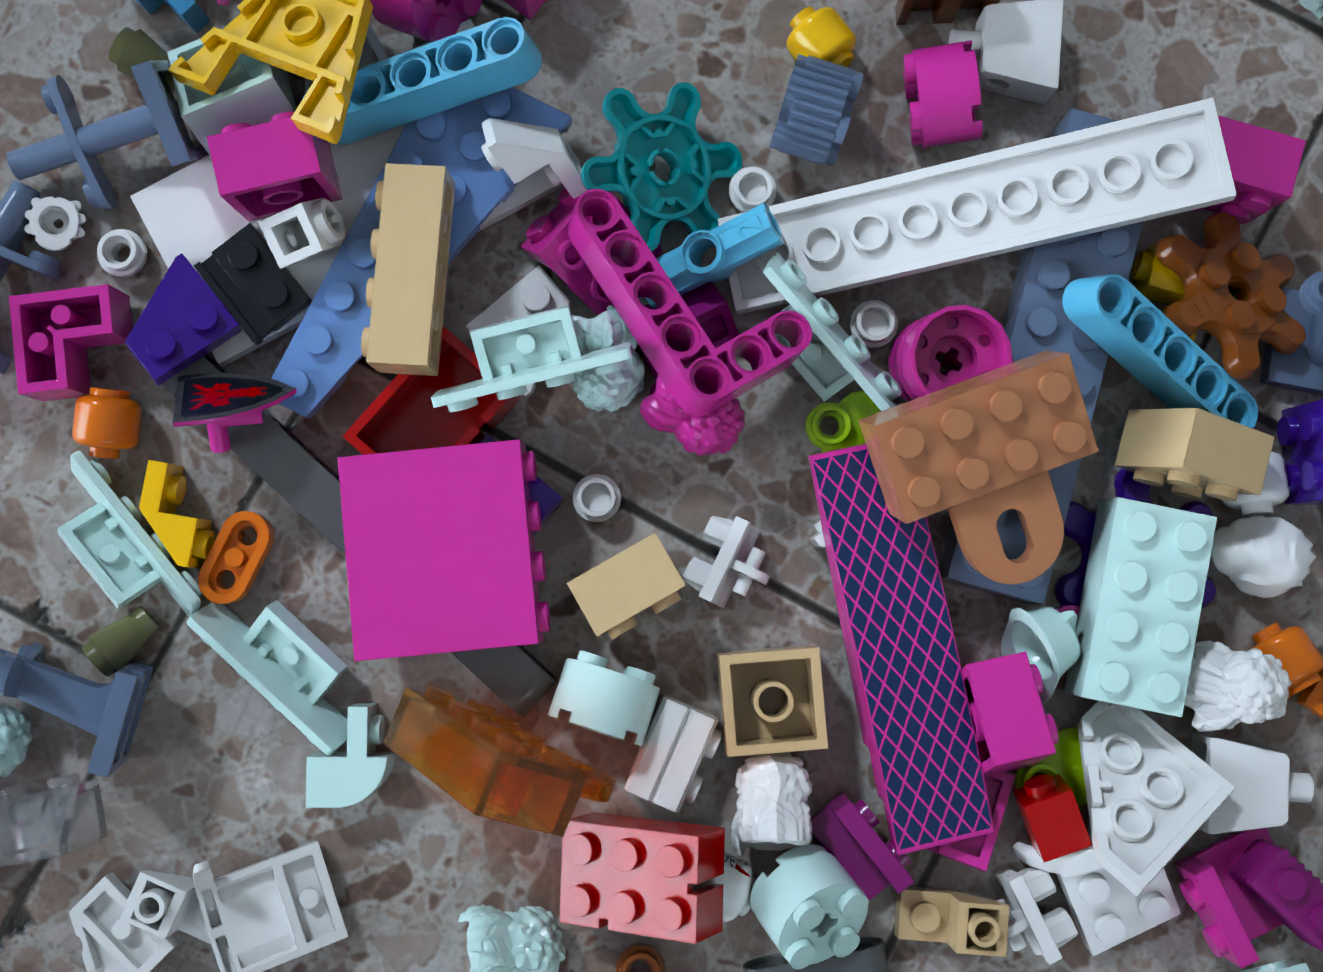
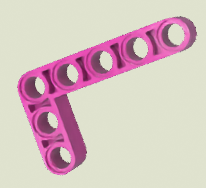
M602 189L587 190L579 196L568 224V236L675 401L686 413L692 416L710 414L788 368L809 346L812 339V329L809 322L803 315L795 311L786 310L773 315L715 348L617 199L611 193ZM593 216L599 219L603 225H593L584 217ZM616 256L625 259L630 267L617 265L611 257ZM639 297L651 299L658 309H649L643 306L639 301ZM775 334L785 337L791 347L781 345L777 341ZM666 338L678 340L684 346L685 351L680 352L672 349L668 345ZM735 356L746 359L750 363L752 371L741 368L737 364ZM694 379L707 382L713 394H705L699 391L695 386Z

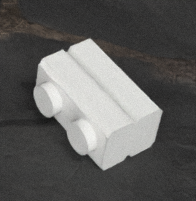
M663 694L646 733L643 745L640 747L625 781L624 789L675 813H679L683 802L692 805L703 780V777L696 775L703 756L712 759L723 732L715 729L718 723L717 717Z

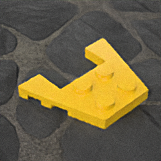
M243 0L237 6L241 13L222 30L213 27L200 39L204 46L187 61L180 56L168 69L178 82L214 96L240 54L314 81L292 115L291 120L299 130L337 145L341 138L373 5L370 0Z

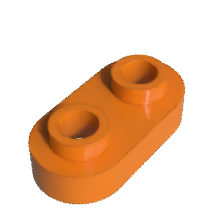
M240 511L231 515L224 522L198 575L200 591L211 602L217 604L235 603L242 600L250 591L274 542L273 526L265 516L256 512ZM249 527H253L257 532V539L251 545H248L243 538L245 530ZM228 570L235 576V583L229 589L222 584V576Z

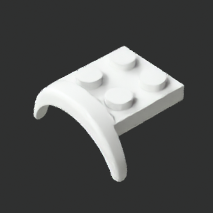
M1092 836L1089 837L1092 846L1045 863L1033 846L1017 842L1012 846L1016 856L1024 863L1039 870L1056 873L1083 943L1092 956L1102 953L1181 914L1164 868L1137 897L1095 860Z
M313 841L215 879L213 878L208 860L196 864L193 868V879L199 906L220 972H263L348 937L318 841Z

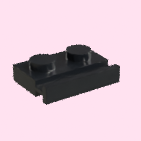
M251 223L212 251V255L204 262H198L194 265L195 269L239 323L251 341L257 345L261 344L264 341L263 338L271 332H276L309 307L312 299L287 267L279 268L267 242Z

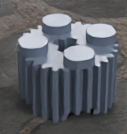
M798 54L769 147L821 165L834 166L840 146L843 144L851 120L850 112L853 102L856 101L864 73L809 55L806 57Z

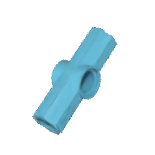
M762 203L710 231L698 230L692 232L685 238L681 246L656 259L682 296L707 282L717 283L726 280L732 275L735 268L784 244L783 235L769 207ZM716 246V258L709 266L702 267V255L708 248ZM645 297L651 307L657 308L651 299Z

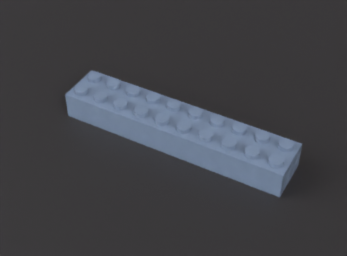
M1071 108L1055 126L1053 137L1118 120ZM1143 221L1023 249L1002 327L1011 342L1013 362L1045 350L1069 353L1090 424L1109 354L1067 317L1062 305L1063 293L1071 281L1080 278L1114 274L1128 280ZM1082 458L1048 470L1064 525ZM1014 509L1006 510L997 520V531L1006 557L1008 559H1016L1026 549V538L1017 512ZM952 521L949 525L939 563L941 580L1019 602L1044 605L1054 567L1053 563L1042 575L1025 583L1003 584L995 582L977 572L967 562L961 551Z

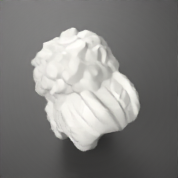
M1211 640L1196 642L1184 704L1195 711L1192 726L1199 732L1230 730L1240 722L1247 724L1263 723L1265 720L1284 716L1289 698L1288 688L1292 682L1288 672L1282 669L1283 664L1279 658L1275 659L1272 654H1263L1257 648L1247 651H1232L1220 642H1213Z
M789 752L758 754L756 757L745 759V764L738 768L735 785L738 789L736 793H738L739 797L736 802L737 812L731 826L732 845L735 848L736 855L743 856L745 847H753L757 850L781 851L810 845L813 828L807 800L812 792V783L808 779L809 774L807 770L803 768V760L799 757H793Z

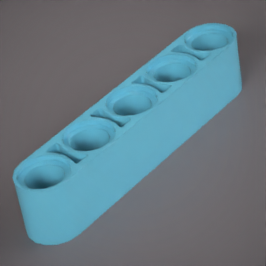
M503 17L359 68L341 138L337 145L350 144L525 83L539 72L542 65L541 52L519 21L514 18Z
M1111 274L1080 278L1071 281L1065 288L1062 305L1067 317L1170 409L1199 408L1247 427H1255L1258 419V407L1252 395L1124 277Z

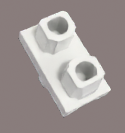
M712 516L703 532V540L721 548L714 564L711 565L693 557L682 579L700 592L699 597L723 609L732 591L745 597L753 580L767 585L770 576L758 570L766 552L753 547L761 530L738 516L735 517L734 521Z
M1005 867L996 872L995 875L1013 910L1011 912L1009 910L1007 937L1012 950L1019 951L1026 947V943L1020 933L1023 931L1035 955H1043L1047 964L1051 965L1062 959L1058 948L1077 936L1078 931L1065 909L1058 907L1042 916L1036 902L1057 892L1049 872L1034 867H1029L1019 872ZM1004 899L997 900L999 902L1006 903Z

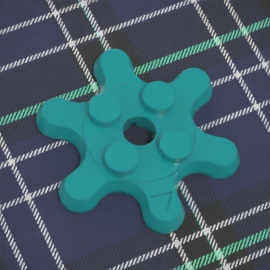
M687 82L677 83L671 87L664 109L657 114L648 113L643 110L629 90L615 88L609 91L603 100L602 114L616 134L617 141L614 145V153L606 157L595 156L588 159L584 163L580 174L582 185L587 190L602 189L607 192L615 191L623 197V203L630 212L631 222L651 252L657 248L662 229L669 221L675 220L682 223L689 235L698 230L710 231L718 227L720 216L709 203V187L716 178L733 177L742 167V155L736 145L731 142L710 144L699 136L696 130V117L701 108V97L696 87ZM656 156L663 158L668 164L669 177L666 181L660 180L654 171H650Z

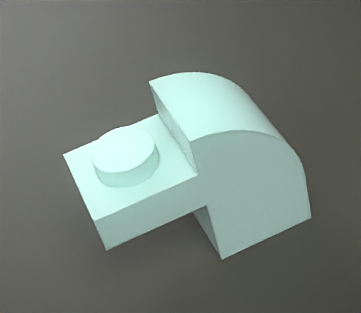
M356 703L348 706L347 751H335L331 756L318 751L307 757L305 808H342L351 806L368 797L386 781L392 771L396 752L376 751V745L383 743L385 732L384 716L377 715V703Z

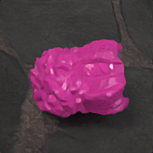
M659 375L656 382L650 388L649 396L640 403V413L650 428H655L657 431L674 433L677 440L683 444L684 449L688 453L695 452L699 456L712 455L718 452L721 454L726 453L737 442L738 434L745 426V412L741 409L740 401L737 398L710 414L692 416L677 404ZM694 379L695 386L699 391L705 394H713L707 382Z

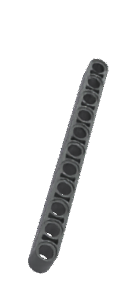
M206 354L161 385L176 397L178 376L227 372ZM267 409L263 410L264 423L229 426L230 449L345 554L339 476ZM523 645L450 652L503 702L522 717H525L558 681L550 670Z

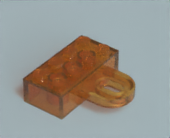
M431 685L427 686L425 692L409 687L405 688L383 741V744L474 815L564 837L580 797L598 802H608L616 785V780L609 774L572 757L564 751L544 745V738L527 730L520 729L519 722L495 713V707L473 698H469L466 704L455 701L456 696Z

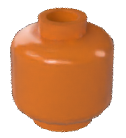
M89 387V394H83L76 399L72 438L78 444L89 447L88 456L119 459L120 449H132L138 445L142 406L138 401L130 399L131 391Z
M1275 622L1251 636L1256 644L1252 648L1260 649L1263 654H1272L1275 659L1279 658L1283 664L1282 669L1288 672L1292 682L1288 688L1289 697L1322 680L1318 672L1323 669V656L1303 628L1291 626L1282 630L1279 624Z

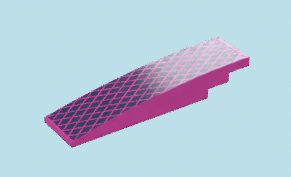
M866 443L809 455L808 459L863 743L869 748L877 794L884 803L890 840L895 853L902 855L993 833L994 827L971 711L927 517L905 524L890 515Z

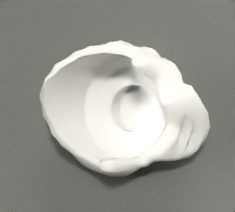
M1255 515L1249 518H1239L1233 521L1229 527H1221L1216 530L1210 558L1215 568L1220 573L1228 576L1230 581L1234 582L1241 592L1251 596L1269 598L1281 595L1293 587L1303 586L1302 580L1311 573L1309 567L1316 556L1311 551L1313 544L1305 537L1301 529L1280 517Z

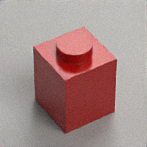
M1049 774L1037 775L1028 779L1023 787L1012 790L1031 844L1044 863L1092 846L1074 793L1060 774L1054 776Z

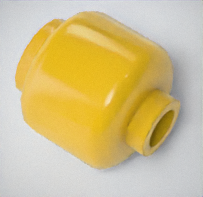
M809 6L800 11L791 20L789 25L793 30L786 40V47L795 61L798 54L806 57L809 55L848 67L855 59L853 50L856 46V36L835 8L823 7L815 11L812 6Z

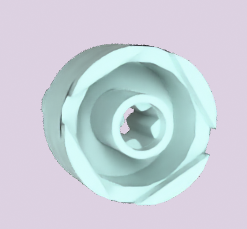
M581 650L578 653L577 659L566 658L547 716L557 719L559 711L562 710L570 713L567 721L569 724L618 740H624L626 732L632 733L634 735L631 744L642 747L660 692V688L653 685L656 675L627 666V669H624L622 674L606 668L608 659Z
M810 844L795 847L784 852L775 859L780 866L768 877L762 872L752 888L750 906L757 920L783 957L794 969H803L808 965L822 962L834 955L837 957L848 956L860 943L858 932L862 928L867 916L869 904L867 896L837 858L828 853L824 847Z

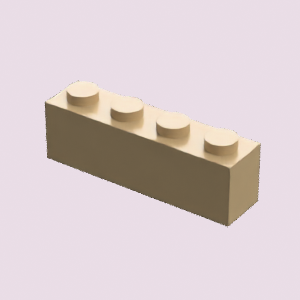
M385 163L384 180H379L376 185V207L381 213L379 229H374L371 235V255L373 259H376L374 278H369L366 285V303L368 308H371L370 327H364L362 331L361 351L363 357H367L366 362L379 373L438 376L455 182L446 166Z

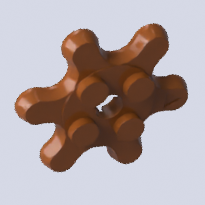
M1228 212L1214 213L1205 218L1203 222L1206 241L1204 248L1197 246L1182 234L1165 236L1156 244V255L1159 261L1178 275L1184 288L1182 300L1169 305L1164 315L1188 337L1197 331H1206L1214 336L1221 346L1224 369L1232 378L1241 381L1253 376L1260 365L1259 340L1267 342L1283 355H1290L1296 352L1306 339V333L1303 326L1284 310L1287 305V299L1281 288L1285 287L1294 276L1295 266L1291 259L1283 254L1269 255L1261 259L1259 251L1252 244L1242 242L1240 225L1235 216L1228 214ZM1228 286L1234 290L1237 288L1241 289V292L1237 294L1238 300L1230 294Z

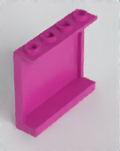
M518 439L337 457L354 661L539 644L543 642V632L551 630L548 601L540 602L538 582L546 581V565L544 552L535 551L534 531H541L542 529L539 501H531L529 481H537V466L534 451H526V444Z

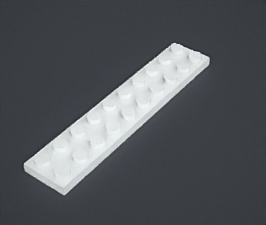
M1214 98L768 206L777 220L783 235L784 244L735 268L729 277L735 311L740 315L788 303L763 274L768 261L777 252L785 261L792 260L800 267L807 278L806 286L815 297L1233 201L1237 194ZM743 213L719 218L718 224L720 226Z

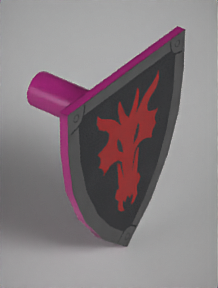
M212 373L178 376L172 424L173 427L206 424L210 450L214 453H223L231 448L229 426L264 423V409L277 405L297 393L296 388L280 381L255 375Z

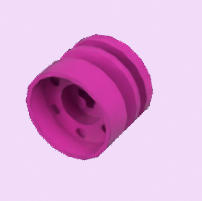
M969 305L946 306L905 326L893 341L888 358L889 374L899 385L901 399L905 402L1013 363L1011 342L1002 325L988 312ZM939 355L945 356L942 364L948 368L947 371L942 373L938 371L941 364L935 360V357Z

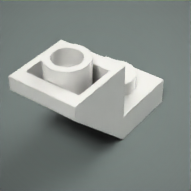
M488 118L481 123L486 143L481 148L486 159L496 172L504 169L514 184L543 167L554 186L558 187L563 183L573 199L587 191L580 180L583 166L558 129Z
M151 870L140 871L119 919L162 939H166L177 930H180L211 944L199 906L193 877Z

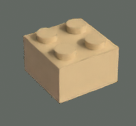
M1199 408L1128 410L1115 466L1134 472L1133 480L1152 486H1163V483L1172 486L1171 493L1177 496L1201 499L1202 492H1205V495L1212 498L1237 501L1238 494L1261 495L1275 437Z
M656 532L567 582L569 589L595 635L599 636L607 631L611 640L638 625L634 615L651 606L654 613L657 614L682 600L677 591L686 586Z
M802 645L716 652L724 750L727 757L828 749L820 648L818 646Z

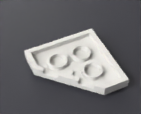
M1098 701L1080 719L1077 726L1094 857L1102 867L1138 897L1230 796L1236 787L1140 709Z

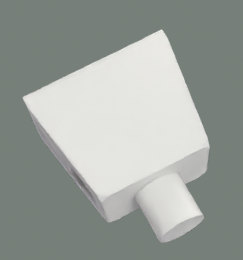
M1031 0L987 5L976 21L975 31L952 29L948 44L972 41L971 50H975L980 89L1038 104H1046L1058 89L1064 0Z
M1192 733L1191 751L1236 787L1199 830L1208 834H1220L1284 826L1288 822L1289 802L1310 803L1312 801L1314 782L1309 773L1289 772L1290 759L1288 754L1206 734Z

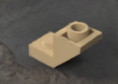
M908 886L900 894L897 893L894 935L897 939L947 943L955 953L1006 957L1009 905L949 889Z

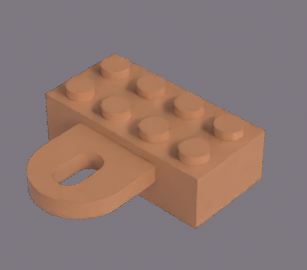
M1045 350L858 420L890 515L908 524L948 509L961 551L967 562L980 574L1003 584H1020L1037 578L1054 563L1061 550L1064 538V523L1048 470L1099 451L1069 353ZM1009 509H1014L1017 512L1026 538V549L1016 559H1008L1006 557L997 531L999 516Z

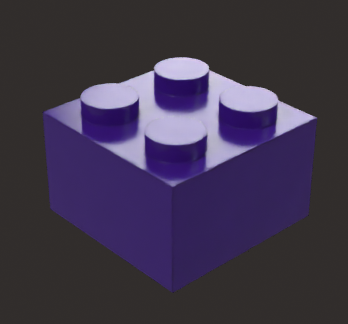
M1323 399L1282 410V417L1277 426V438L1283 446V458L1286 463L1289 497L1284 501V505H1323Z

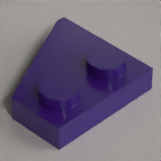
M181 253L175 257L125 340V344L156 385L159 386L240 333L241 329L239 323Z

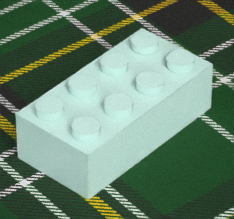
M1120 497L1099 500L1075 629L1081 655L1077 662L1068 670L1064 693L1182 717L1217 517Z

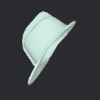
M1051 606L1038 607L1028 611L1021 608H1013L1009 614V620L1002 637V656L1026 651L1030 665L1035 664L1041 674L1043 693L1039 694L1041 703H1046L1052 697L1060 677L1077 662L1081 655L1080 644L1075 633L1077 614L1073 610L1060 613Z

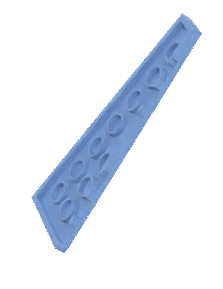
M511 87L406 124L386 163L446 166L455 182L448 265L480 230L479 226L496 207L510 197L514 192V187L518 184L513 183L504 169L496 172L486 159L481 148L486 143L481 123L488 118L556 128L562 135L563 132H568L572 124V117ZM385 165L271 377L273 380L296 388L297 393L278 404L308 419H311L348 378L346 375L363 358L361 336L364 327H370L371 308H368L366 303V285L369 278H374L376 259H373L371 255V235L374 229H379L381 213L376 207L375 191L377 182L384 180Z

